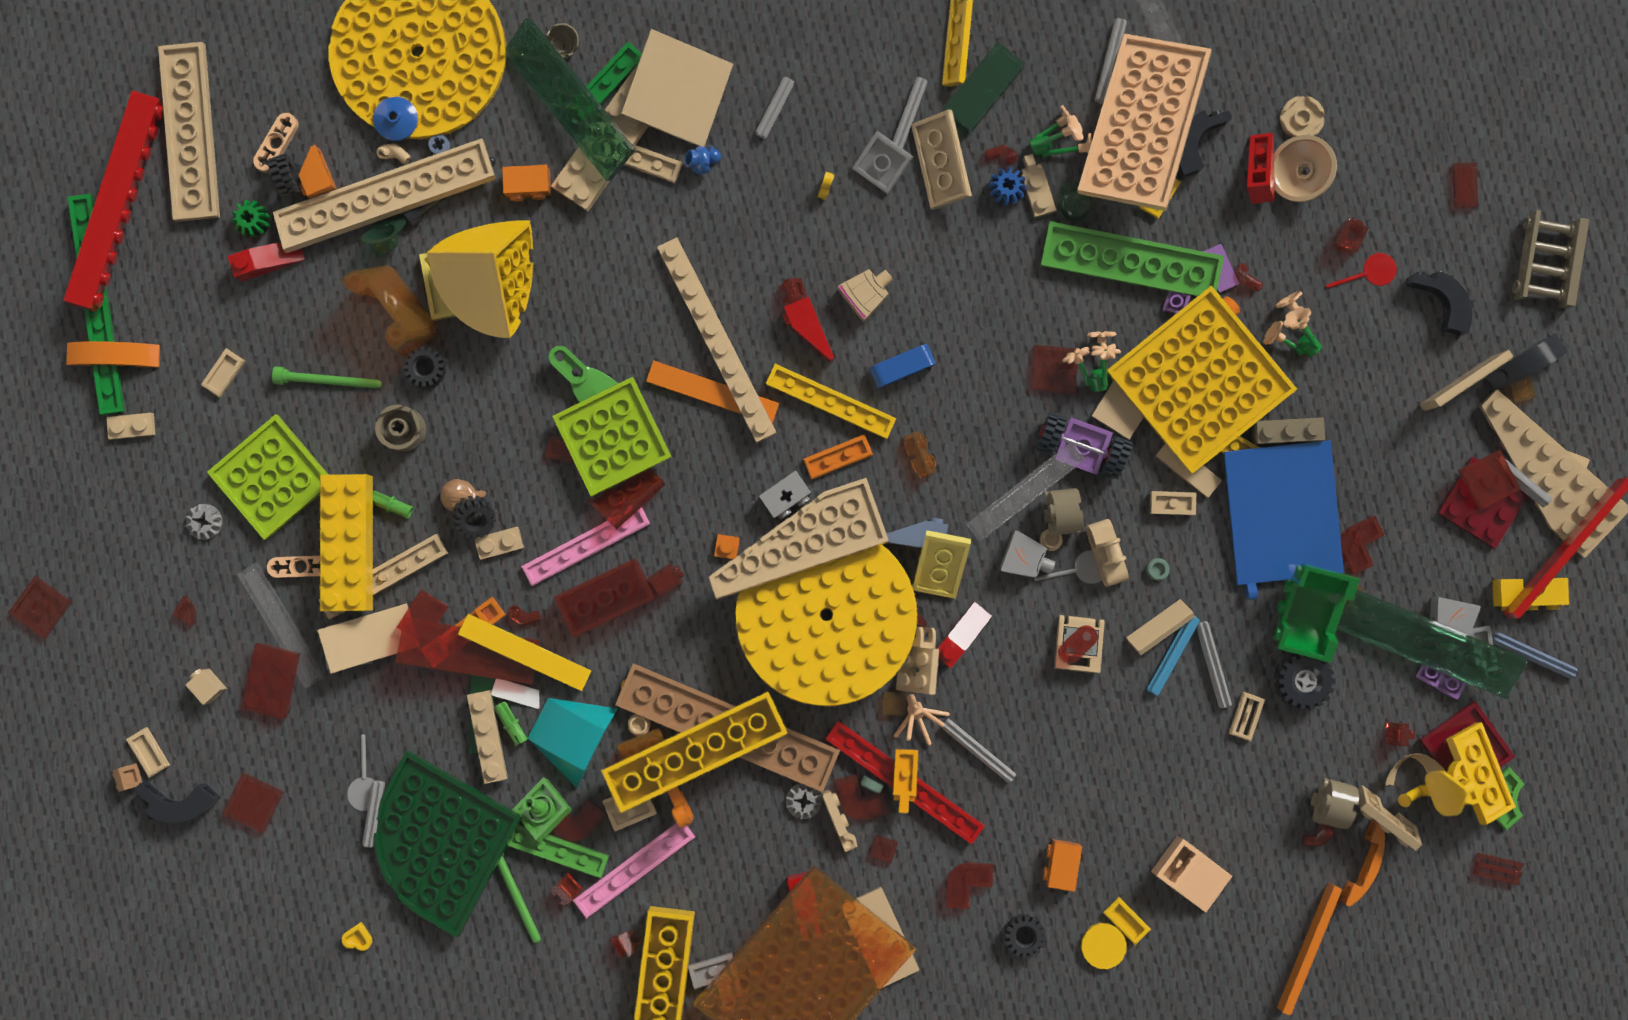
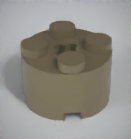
M392 405L385 408L379 414L380 416L375 424V432L379 441L386 447L400 452H407L417 448L425 439L426 425L424 419L415 410L403 405ZM400 424L404 425L401 433L397 431L400 429Z
M1070 488L1044 492L1045 505L1048 507V509L1044 510L1045 523H1048L1049 535L1081 532L1083 530V510H1080L1079 507L1081 498L1078 489Z
M1322 778L1318 793L1314 792L1311 800V805L1314 806L1313 821L1339 829H1348L1356 816V812H1353L1354 804L1358 805L1359 802L1357 787Z

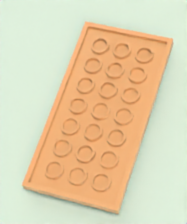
M1124 34L1079 183L1078 194L1167 211L1211 56V49Z

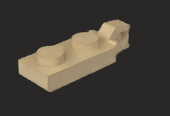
M1033 154L1024 156L1025 169L1021 170V177H1025L1023 183L1027 186L1026 193L1034 218L1056 212L1044 169H1042L1041 164L1036 165Z
M829 790L821 792V797L844 851L846 852L857 847L855 835L848 833L846 830L849 824L845 815H840L837 806H840V802L836 793L831 794Z

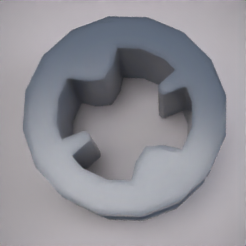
M441 134L434 135L429 140V148L436 155L450 150V143L445 136ZM440 140L441 143L442 141L445 142L442 145V150H439L438 148H436V150L434 149V147H436V141Z

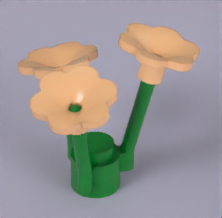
M1062 105L1060 106L1062 117L1057 119L1056 123L1045 131L1036 134V138L1031 139L1030 144L1035 156L1042 154L1043 158L1079 151V153H1089L1092 143L1091 133H1088L1086 143L1078 144L1076 147L1049 150L1052 148L1051 141L1062 136L1067 137L1072 134L1076 141L1083 140L1082 127L1076 116H1071ZM1068 124V126L1063 128L1061 132L1048 137L1047 134H1049L1059 126L1061 128L1064 125Z
M1301 291L1294 292L1279 301L1276 307L1288 306L1290 309L1284 321L1285 327H1291V329L1299 328L1304 332L1305 335L1298 341L1299 346L1286 339V336L1281 333L1282 321H1276L1272 324L1265 334L1263 343L1265 345L1272 344L1274 340H1277L1294 349L1300 356L1305 353L1307 357H1312L1321 350L1322 345L1307 326L1311 314L1310 309H1304L1302 306L1298 307L1295 302L1303 293Z

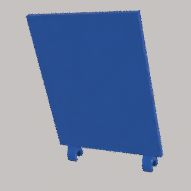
M1331 440L1223 452L1237 585L1246 584V597L1248 599L1258 598L1256 583L1291 579L1297 565L1301 564L1344 573Z

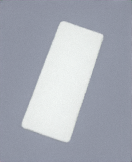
M496 678L491 695L539 708V690Z

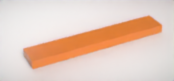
M653 360L646 382L741 414L727 385ZM758 396L773 424L779 403Z
M1329 882L1277 1006L1281 1012L1287 1015L1292 1014L1342 892L1341 888Z

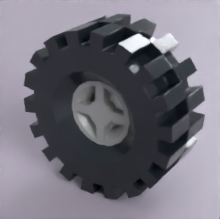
M1293 653L1290 657H1285L1281 665L1278 664L1276 668L1278 672L1274 673V678H1276L1274 687L1278 689L1277 694L1283 698L1282 700L1295 708L1315 709L1316 706L1324 705L1323 701L1330 699L1328 695L1334 692V688H1331V686L1335 684V679L1331 676L1334 672L1333 669L1328 668L1330 666L1328 662Z

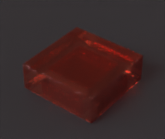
M877 834L870 857L891 864L898 841Z

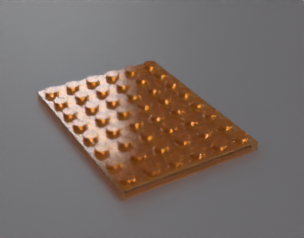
M813 865L694 1001V1006L712 1020H855L916 951V947Z

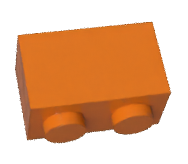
M547 165L502 167L503 193L511 201H522L523 197H532L533 200H544L545 196H551L550 169Z
M1052 839V845L1048 844L1046 858H1049V864L1043 870V880L1046 881L1045 884L1048 887L1075 892L1082 846L1079 843Z

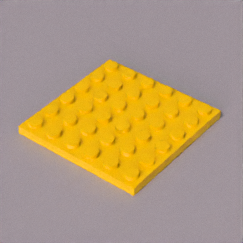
M1212 286L1107 370L1108 375L1190 474L1197 471L1297 390L1295 385Z

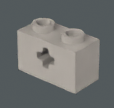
M794 471L759 497L774 519L778 516L780 519H783L791 513V507L796 504L800 507L809 501L808 496L811 492L797 471ZM782 492H791L793 494L790 496V502L786 500L781 501L783 497Z

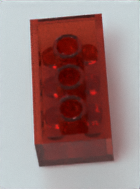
M634 558L554 596L572 638L578 637L657 599L638 558Z

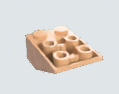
M1178 835L1151 871L1205 912L1208 911L1232 878V875Z

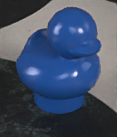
M699 146L694 150L687 151L685 165L688 168H692L696 174H707L710 171L709 163H719L721 154L713 146L708 150L706 147Z

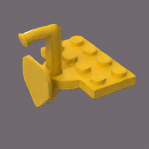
M1482 722L1474 723L1446 739L1455 760L1449 766L1447 773L1445 771L1430 772L1425 776V785H1419L1398 797L1399 804L1403 807H1408L1411 805V802L1421 796H1431L1436 810L1444 816L1458 815L1462 812L1464 805H1472L1480 825L1489 824L1515 808Z

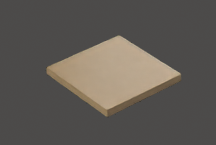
M651 29L621 115L694 145L704 147L733 63Z

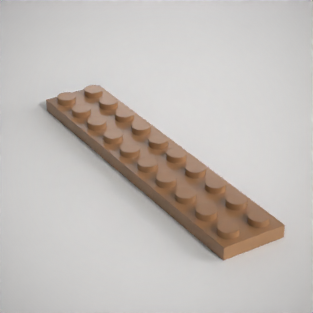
M634 663L615 704L680 733L736 707ZM785 727L788 734L739 756L742 759L823 792L840 750Z

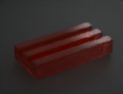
M1478 852L1473 874L1520 885L1519 877H1522L1521 867H1524V863ZM1483 858L1513 865L1516 868L1512 870L1482 863L1481 861ZM1480 867L1512 874L1514 878H1507L1479 870Z

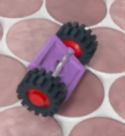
M1049 412L1039 434L1035 450L1051 456L1056 452L1055 460L1096 475L1101 465L1100 474L1117 480L1120 478L1128 462L1132 442L1114 436L1109 444L1112 432L1072 417L1069 418L1065 429L1067 418Z

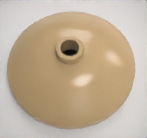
M1300 135L1285 141L1274 153L1276 192L1285 199L1294 202H1306L1321 196L1331 186L1337 171V159L1330 145L1323 139L1312 135ZM1309 168V174L1303 175V171Z

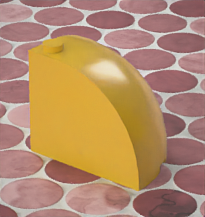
M530 220L499 222L467 229L447 237L427 252V263L430 266L433 282L441 299L450 311L466 325L481 333L494 337L511 338L521 323L518 318L520 313L526 310L531 290L533 263L529 262V249H533Z

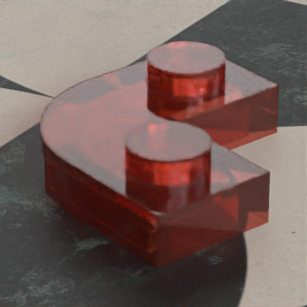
M1375 515L1349 526L1341 536L1342 556L1351 574H1356L1374 565L1365 544L1385 536Z
M857 774L835 779L841 807L852 818L862 820L888 814L883 791L879 794L873 793L861 796Z
M588 800L576 817L569 813L553 831L566 840H582L593 832L606 815V812Z
M965 862L953 868L947 879L946 908L969 909L970 886L993 887V863Z

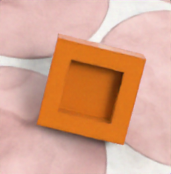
M718 534L714 556L735 559L738 554L740 538Z

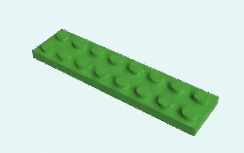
M1050 221L1040 266L1198 297L1210 286L1217 292L1224 256Z

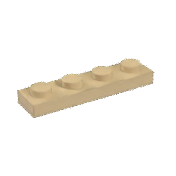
M491 690L469 694L467 698L484 784L508 779Z

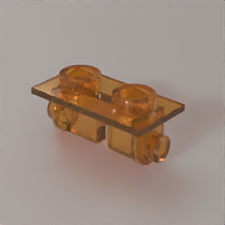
M920 431L912 432V435L904 436L903 444L908 456L917 455V458L911 460L915 474L922 478L928 474L935 473L936 461L927 450L928 441L925 435L921 434Z
M654 729L651 732L617 744V747L624 760L664 741V735L661 729Z

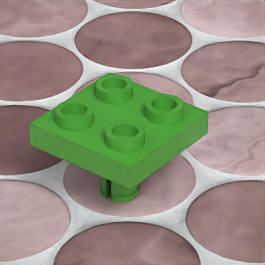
M543 777L512 810L523 816L521 822L534 839L541 842L572 809L550 781Z

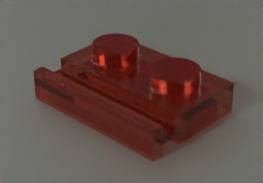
M420 589L396 628L424 645L449 606Z

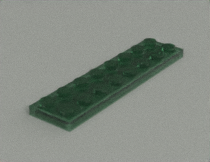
M526 18L506 45V56L606 181H612L635 152L636 148L535 22L530 18Z
M1356 590L1353 601L1347 599L1337 627L1339 631L1504 699L1508 697L1528 663L1524 657L1360 590Z

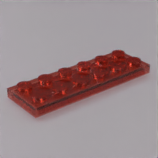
M404 617L396 662L532 684L534 669L458 635L461 627ZM520 637L539 646L540 640Z

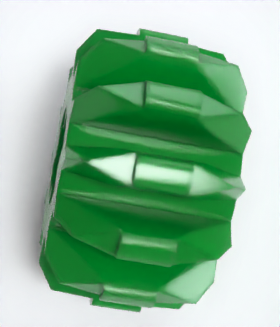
M244 200V206L239 203L236 204L238 211H231V214L236 217L230 220L232 224L236 225L234 230L238 233L241 232L244 237L250 235L253 238H257V231L265 234L262 227H270V224L265 220L271 218L268 213H265L267 208L264 205L260 206L256 200L252 203L249 200Z

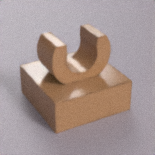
M137 763L112 770V776L115 778L117 785L116 789L119 792L137 787L139 783H142Z

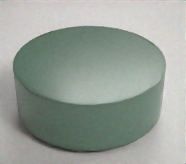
M1161 558L1152 559L1146 566L1147 575L1153 580H1163L1169 574V565Z
M863 776L860 782L862 786L878 794L881 793L884 787L881 783L867 776Z

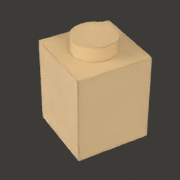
M198 669L189 677L191 680L186 684L203 705L211 704L227 689L210 669Z

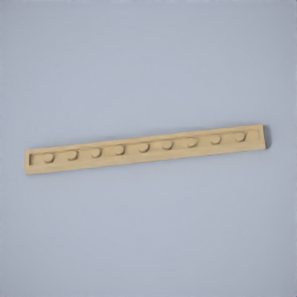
M676 237L658 246L657 248L756 443L777 434L678 238Z

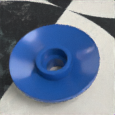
M389 97L380 102L376 107L373 122L377 132L382 137L391 141H400L408 138L415 131L418 124V114L415 107L408 100L402 97ZM396 113V114H397V118L394 119V120H391V119H390L391 114Z

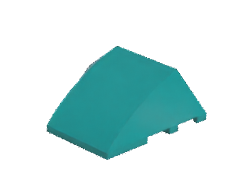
M548 698L528 739L578 788L618 708Z

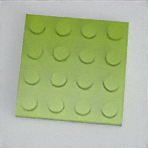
M633 377L552 416L591 497L672 458Z
M277 414L207 471L210 477L264 540L269 539L320 495V475H329Z

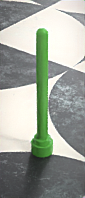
M275 366L272 372L273 384L279 385L295 381L377 389L382 386V382L376 379L294 373L286 370L285 367Z
M502 855L497 867L531 940L534 943H538L541 937Z

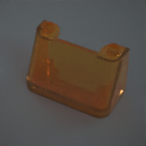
M385 265L353 270L340 279L349 291L357 293L359 297L370 295L380 301L395 321L387 329L385 338L391 348L401 356L408 358L409 355L407 354L414 352V348L420 349L436 336V323L392 267Z

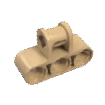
M1105 519L1087 525V536L1104 585L1108 587L1127 581L1129 576L1124 562L1126 556L1122 554L1119 545L1120 538L1116 537L1111 521Z

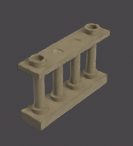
M1535 210L1526 216L1523 223V228L1526 229L1518 280L1513 285L1514 300L1519 301L1526 298L1528 294L1555 298L1559 301L1558 308L1569 309L1576 306L1589 219L1579 218L1571 222L1570 225L1540 220L1541 210ZM1538 229L1567 234V237H1569L1568 245L1563 247L1536 242ZM1540 251L1562 255L1566 258L1565 266L1557 268L1533 263L1534 252ZM1531 272L1560 277L1562 280L1561 288L1556 290L1529 285Z

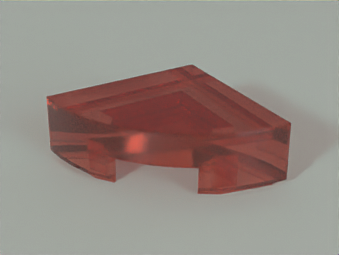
M183 596L172 616L190 626H194L196 609L193 602L187 596Z

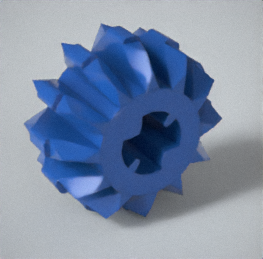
M1011 167L1007 168L1006 173L1002 168L999 169L998 175L993 174L991 177L994 182L989 183V188L994 189L990 192V195H998L996 203H999L1001 198L1004 199L1005 206L1008 205L1009 199L1013 204H1016L1017 198L1022 199L1024 196L1022 191H1025L1027 188L1026 185L1021 184L1025 181V177L1018 178L1017 176L1020 171L1016 170L1013 174L1011 173ZM1005 182H1006L1007 185H1010V184L1012 185V187H1011L1010 190H1009L1008 187H1007V188H1004V187H1003L1004 184H1005Z

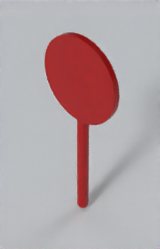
M1375 253L1365 261L1363 273L1327 284L1325 288L1329 289L1362 277H1366L1374 285H1386L1396 275L1397 267L1395 261L1387 254Z

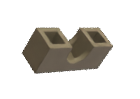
M1324 417L1257 421L1251 426L1252 443L1254 445H1272L1287 442L1309 443L1325 440Z

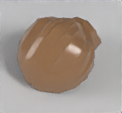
M453 479L442 487L440 498L444 507L449 511H453V508L456 509L455 505L457 502L462 504L461 499L464 498L467 501L469 500L468 496L471 495L473 499H475L476 495L481 498L486 495V492L475 491L473 486L467 481Z

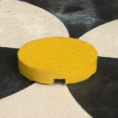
M1097 923L1090 926L1081 939V950L1084 958L1098 969H1109L1117 966L1126 954L1127 943L1124 935L1117 927L1109 923Z

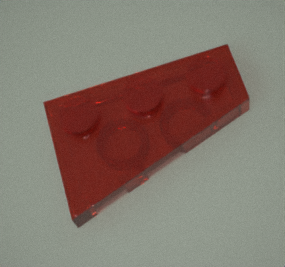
M648 469L626 480L624 485L616 489L610 488L605 491L606 494L597 499L593 497L587 500V502L617 530L666 484L657 474Z

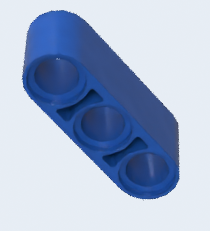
M924 344L870 367L869 371L876 388L880 389L886 384L890 385L902 380L907 375L911 376L919 373L926 367H933L936 363L928 344Z

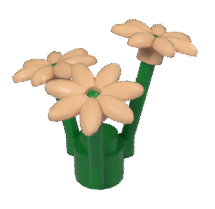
M1097 331L1087 334L1090 337H1097V343H1099V346H1092L1094 351L1091 355H1100V369L1091 371L1090 376H1088L1082 363V356L1090 353L1088 347H1084L1081 350L1077 348L1074 353H1067L1066 357L1062 360L1063 362L1068 361V364L1073 361L1075 364H1078L1085 386L1090 385L1091 391H1103L1108 388V359H1114L1115 354L1121 353L1119 349H1115V344H1111L1108 347L1105 344L1106 336L1112 337L1116 335L1115 332L1104 331L1101 333Z

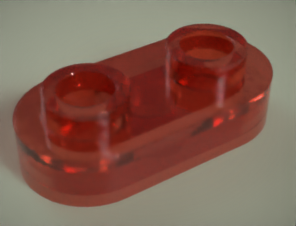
M1088 625L1078 628L1059 646L1058 656L1060 660L1067 664L1078 661L1096 644L1098 639L1096 630ZM1088 633L1090 640H1085L1083 634ZM1067 648L1074 650L1073 656L1067 654Z

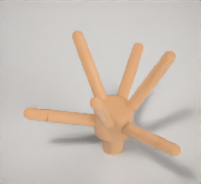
M914 694L908 695L906 700L909 705L907 707L909 714L893 737L897 738L908 724L906 739L910 741L913 722L917 720L926 743L930 746L931 741L922 717L925 715L939 726L944 727V723L932 714L946 717L950 714L948 712L923 708L921 702L916 701Z

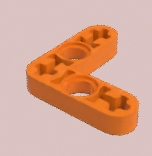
M678 786L668 790L667 792L674 804L672 813L679 827L682 829L692 824L694 815L682 791L679 790Z

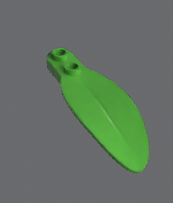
M556 346L549 353L550 363L570 382L579 403L619 384L605 373L585 366L564 346ZM561 352L564 354L563 361L556 360L557 353ZM575 368L581 371L578 377L572 375V370Z

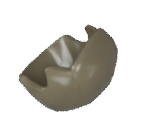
M566 23L553 25L544 37L546 51L550 56L558 60L568 59L579 46V35L572 26Z

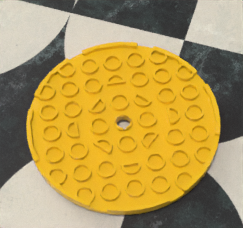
M345 0L332 25L333 31L328 48L329 63L339 93L349 107L363 121L374 128L373 115L380 102L389 97H402L408 100L415 107L418 114L417 127L408 139H428L434 135H446L470 123L493 99L504 74L506 64L504 30L498 14L489 0ZM417 46H421L424 49L420 57L412 55L413 49ZM393 113L390 116L391 120L397 118L396 113Z
M879 545L739 592L736 605V626L739 641L748 662L760 678L771 688L801 703L838 706L861 700L873 694L889 682L899 671L914 641L917 627V606L911 582L904 568L887 548ZM824 609H829L833 613V618L829 621H824L820 617V612Z

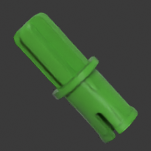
M373 491L374 505L385 509L387 513L393 512L405 519L411 517L414 506L398 501L394 496L389 497Z
M502 702L495 706L494 709L504 725L502 728L507 730L514 745L517 746L519 743L527 740L528 738L518 723L519 719L514 717L507 703Z

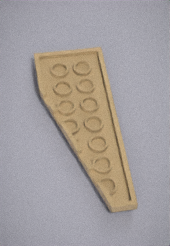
M1496 389L1479 407L1501 441V446L1509 455L1512 465L1552 497L1551 502L1546 507H1541L1537 502H1535V505L1541 511L1548 527L1565 541L1609 488ZM1620 499L1576 551L1582 558H1586L1628 513V504Z
M867 478L821 493L815 500L805 505L792 517L771 530L757 543L747 548L734 560L728 562L709 576L716 600L888 543L889 540Z

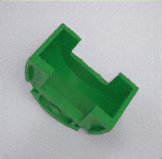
M1307 564L1297 565L1291 580H1286L1284 586L1286 594L1284 600H1280L1277 607L1280 617L1273 640L1277 641L1278 649L1331 663L1338 645L1335 632L1346 600L1353 601L1360 579Z

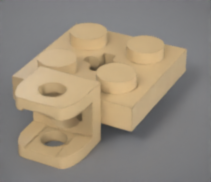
M916 627V637L911 650L897 672L896 690L935 694L939 649H935L936 631L934 628ZM926 632L928 633L927 640H925L924 638ZM916 666L919 668V672L915 671Z

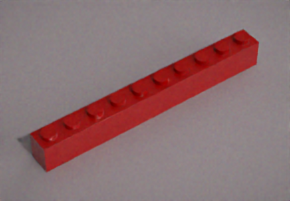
M131 91L63 300L69 305L97 312L98 307H101L103 304L104 287L110 283L111 274L109 272L111 266L115 265L118 253L116 250L118 244H122L124 239V225L131 218L130 207L138 196L136 188L138 182H141L144 177V163L149 160L151 156V142L157 137L158 128L156 126L158 119L161 120L164 115L163 104L159 98Z

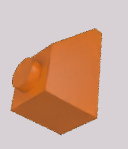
M316 145L311 146L299 173L301 180L299 187L304 196L307 195L309 198H314L337 190L321 150Z

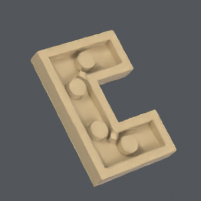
M1363 785L1358 789L1360 811L1366 818L1376 820L1385 832H1392L1405 847L1410 846L1417 850L1422 845L1415 824L1399 812L1393 816L1382 807L1381 799Z

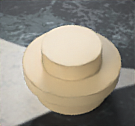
M1047 529L1040 536V544L1046 547L1048 551H1055L1062 544V535L1050 536Z
M638 714L631 716L628 721L629 731L636 736H642L650 729V720Z

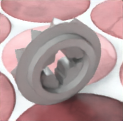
M198 504V506L190 509L189 514L186 516L185 527L189 530L190 535L197 539L206 540L213 538L222 527L221 514L212 505ZM205 515V520L212 524L203 525L201 528V524L195 521V519H202Z
M799 783L793 786L787 794V809L792 816L799 819H810L821 808V794L818 790ZM804 792H806L807 800L814 802V804H806L804 810L801 811V803L794 801V799H802Z

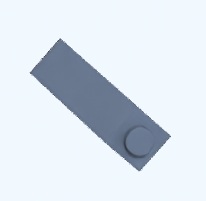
M930 518V521H924L887 533L888 543L922 548L926 530L947 534L948 524H943V519Z

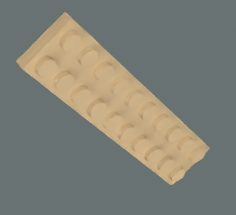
M481 138L274 211L273 214L283 250L289 253L496 180L485 143Z

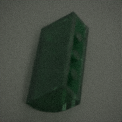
M997 41L942 108V111L952 110L956 127L969 137L1023 71L1025 62Z

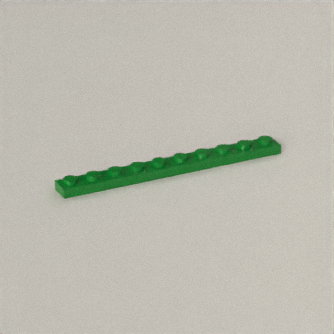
M91 194L68 197L76 258L78 257L94 208V199ZM107 286L104 287L103 304L101 307H98L97 312L84 309L89 342H115ZM93 365L100 415L125 412L119 366Z

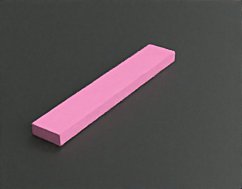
M639 504L521 567L531 586H534L648 526L650 522Z
M676 822L576 897L573 902L584 917L588 918L695 838L694 834L688 826L681 829Z

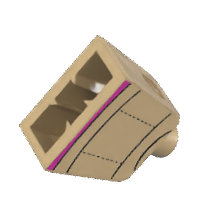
M867 270L840 284L838 291L864 323L888 297V292L884 287L892 282L893 279L886 270L876 277L871 270Z

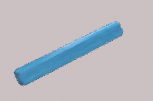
M1196 616L1184 624L1177 633L1147 687L1150 693L1158 696L1200 622Z

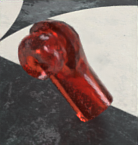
M999 145L985 150L988 161L1000 158L1006 163L1014 164L1018 160L1017 152L1007 145Z
M1239 263L1237 268L1234 269L1236 277L1247 287L1259 292L1263 287V282L1247 273L1249 267L1246 264Z
M512 605L508 609L509 618L521 626L542 620L539 610L527 613L516 605Z
M1321 824V831L1317 835H1302L1303 846L1325 845L1334 836L1332 826Z

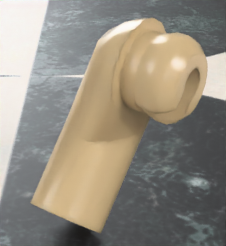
M394 143L382 145L376 151L380 159L397 158L404 165L411 159V156Z

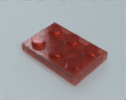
M255 643L241 709L286 719L301 653L263 643Z

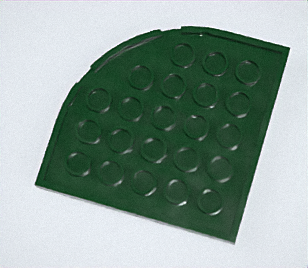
M405 751L379 804L377 814L378 825L377 832L374 833V843L380 870L387 884L391 885L397 893L398 899L422 918L458 938L464 930L523 816L411 751Z

